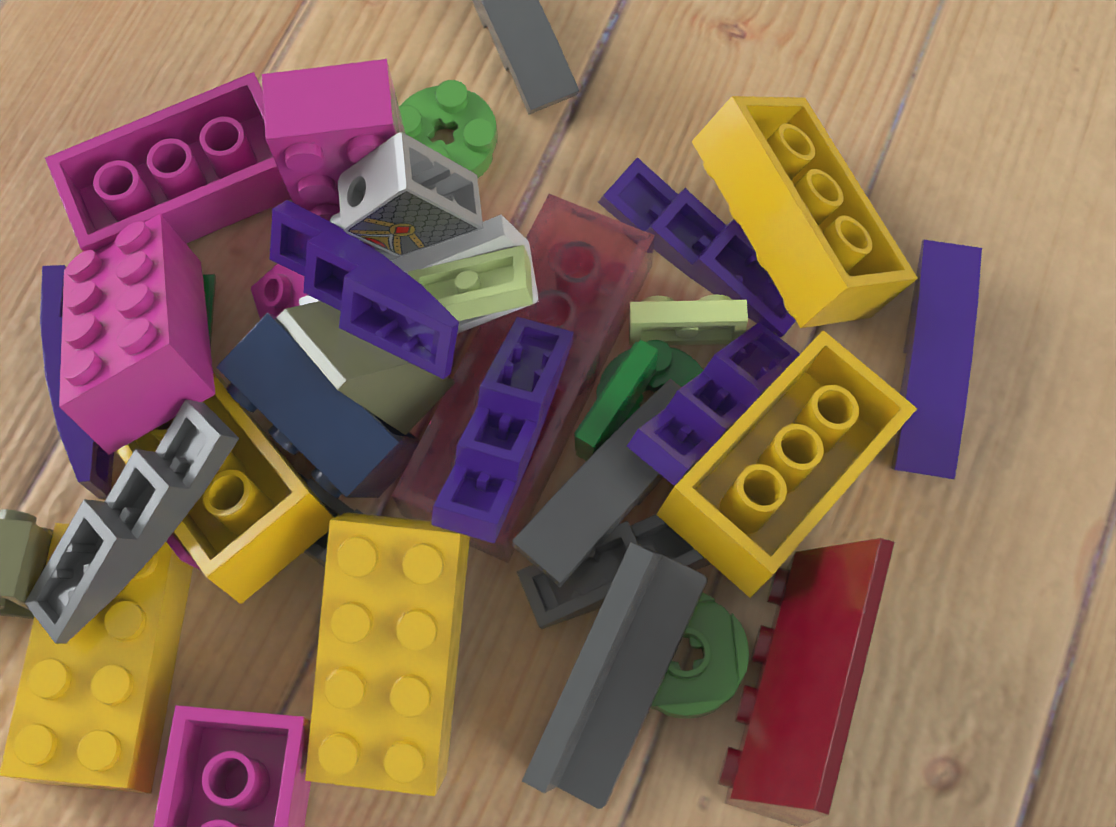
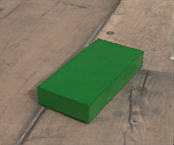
M641 339L634 343L574 432L576 456L587 461L619 429L656 373L657 348Z

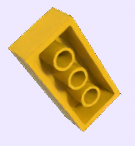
M732 96L692 140L694 147L703 160L705 171L714 179L729 205L732 217L741 225L756 251L758 262L770 275L784 299L786 310L796 320L800 328L872 318L918 279L806 98Z
M823 330L674 486L656 515L751 598L786 561L917 408Z
M213 369L215 395L204 400L202 403H205L235 433L239 440L205 492L174 530V533L206 578L238 603L242 604L329 531L330 519H333L334 516L249 411L231 397L226 390L228 385ZM174 418L118 449L117 453L124 463L127 464L135 449L155 452Z
M348 512L330 519L305 781L436 796L447 775L470 536L431 525L432 521Z
M55 523L46 565L69 524ZM167 542L163 544L123 590L67 643L55 644L34 616L1 763L0 776L30 783L152 793L193 572V566L180 560Z

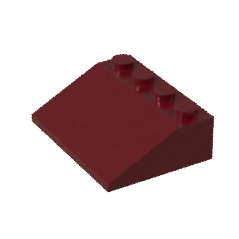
M877 538L796 551L787 569L779 567L774 573L767 597L768 603L777 605L771 628L764 625L760 626L751 656V661L761 664L755 688L744 685L735 716V722L745 725L739 749L728 746L718 779L719 785L728 787L725 804L797 827L829 815L894 541Z

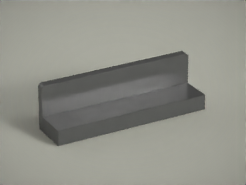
M630 542L522 782L543 793L558 787L597 809L607 805L707 585L708 578L706 575L643 545Z

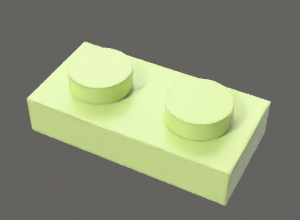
M524 245L408 272V275L420 283L458 321L533 305L531 262Z
M715 294L704 296L696 301H674L667 296H651L643 299L641 302H630L629 346H633L640 339L644 342L655 339L661 340L668 345L729 344L746 331L748 323L747 300H732L728 296Z

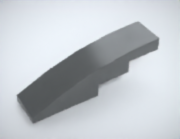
M472 0L483 27H488L505 70H510L528 115L578 94L579 88L539 0Z
M672 379L668 380L577 470L512 540V546L559 587L563 585L598 544L601 545L636 505L639 506L664 478L626 446L638 428L664 410L677 390L681 388Z
M185 399L155 452L135 449L105 501L83 500L25 601L26 606L55 644L67 643L123 590L154 556L205 492L239 440L235 433L205 403Z
M655 514L633 525H630L628 521L619 524L601 545L598 544L561 587L556 585L533 564L517 571V574L538 626L544 629L601 608L630 542L643 545L694 570L706 567L711 563Z

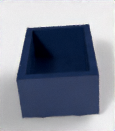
M266 313L216 367L231 382L226 387L231 397L252 413L258 409L273 424L268 429L273 439L293 455L300 451L316 467L311 472L315 481L336 498H339L342 494L346 498H379L426 448L410 431L404 435L338 391L278 321L277 316Z

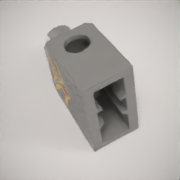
M399 132L340 175L338 180L340 212L333 215L330 219V222L344 229L345 233L394 256H405L483 229L478 178L475 173L407 134Z

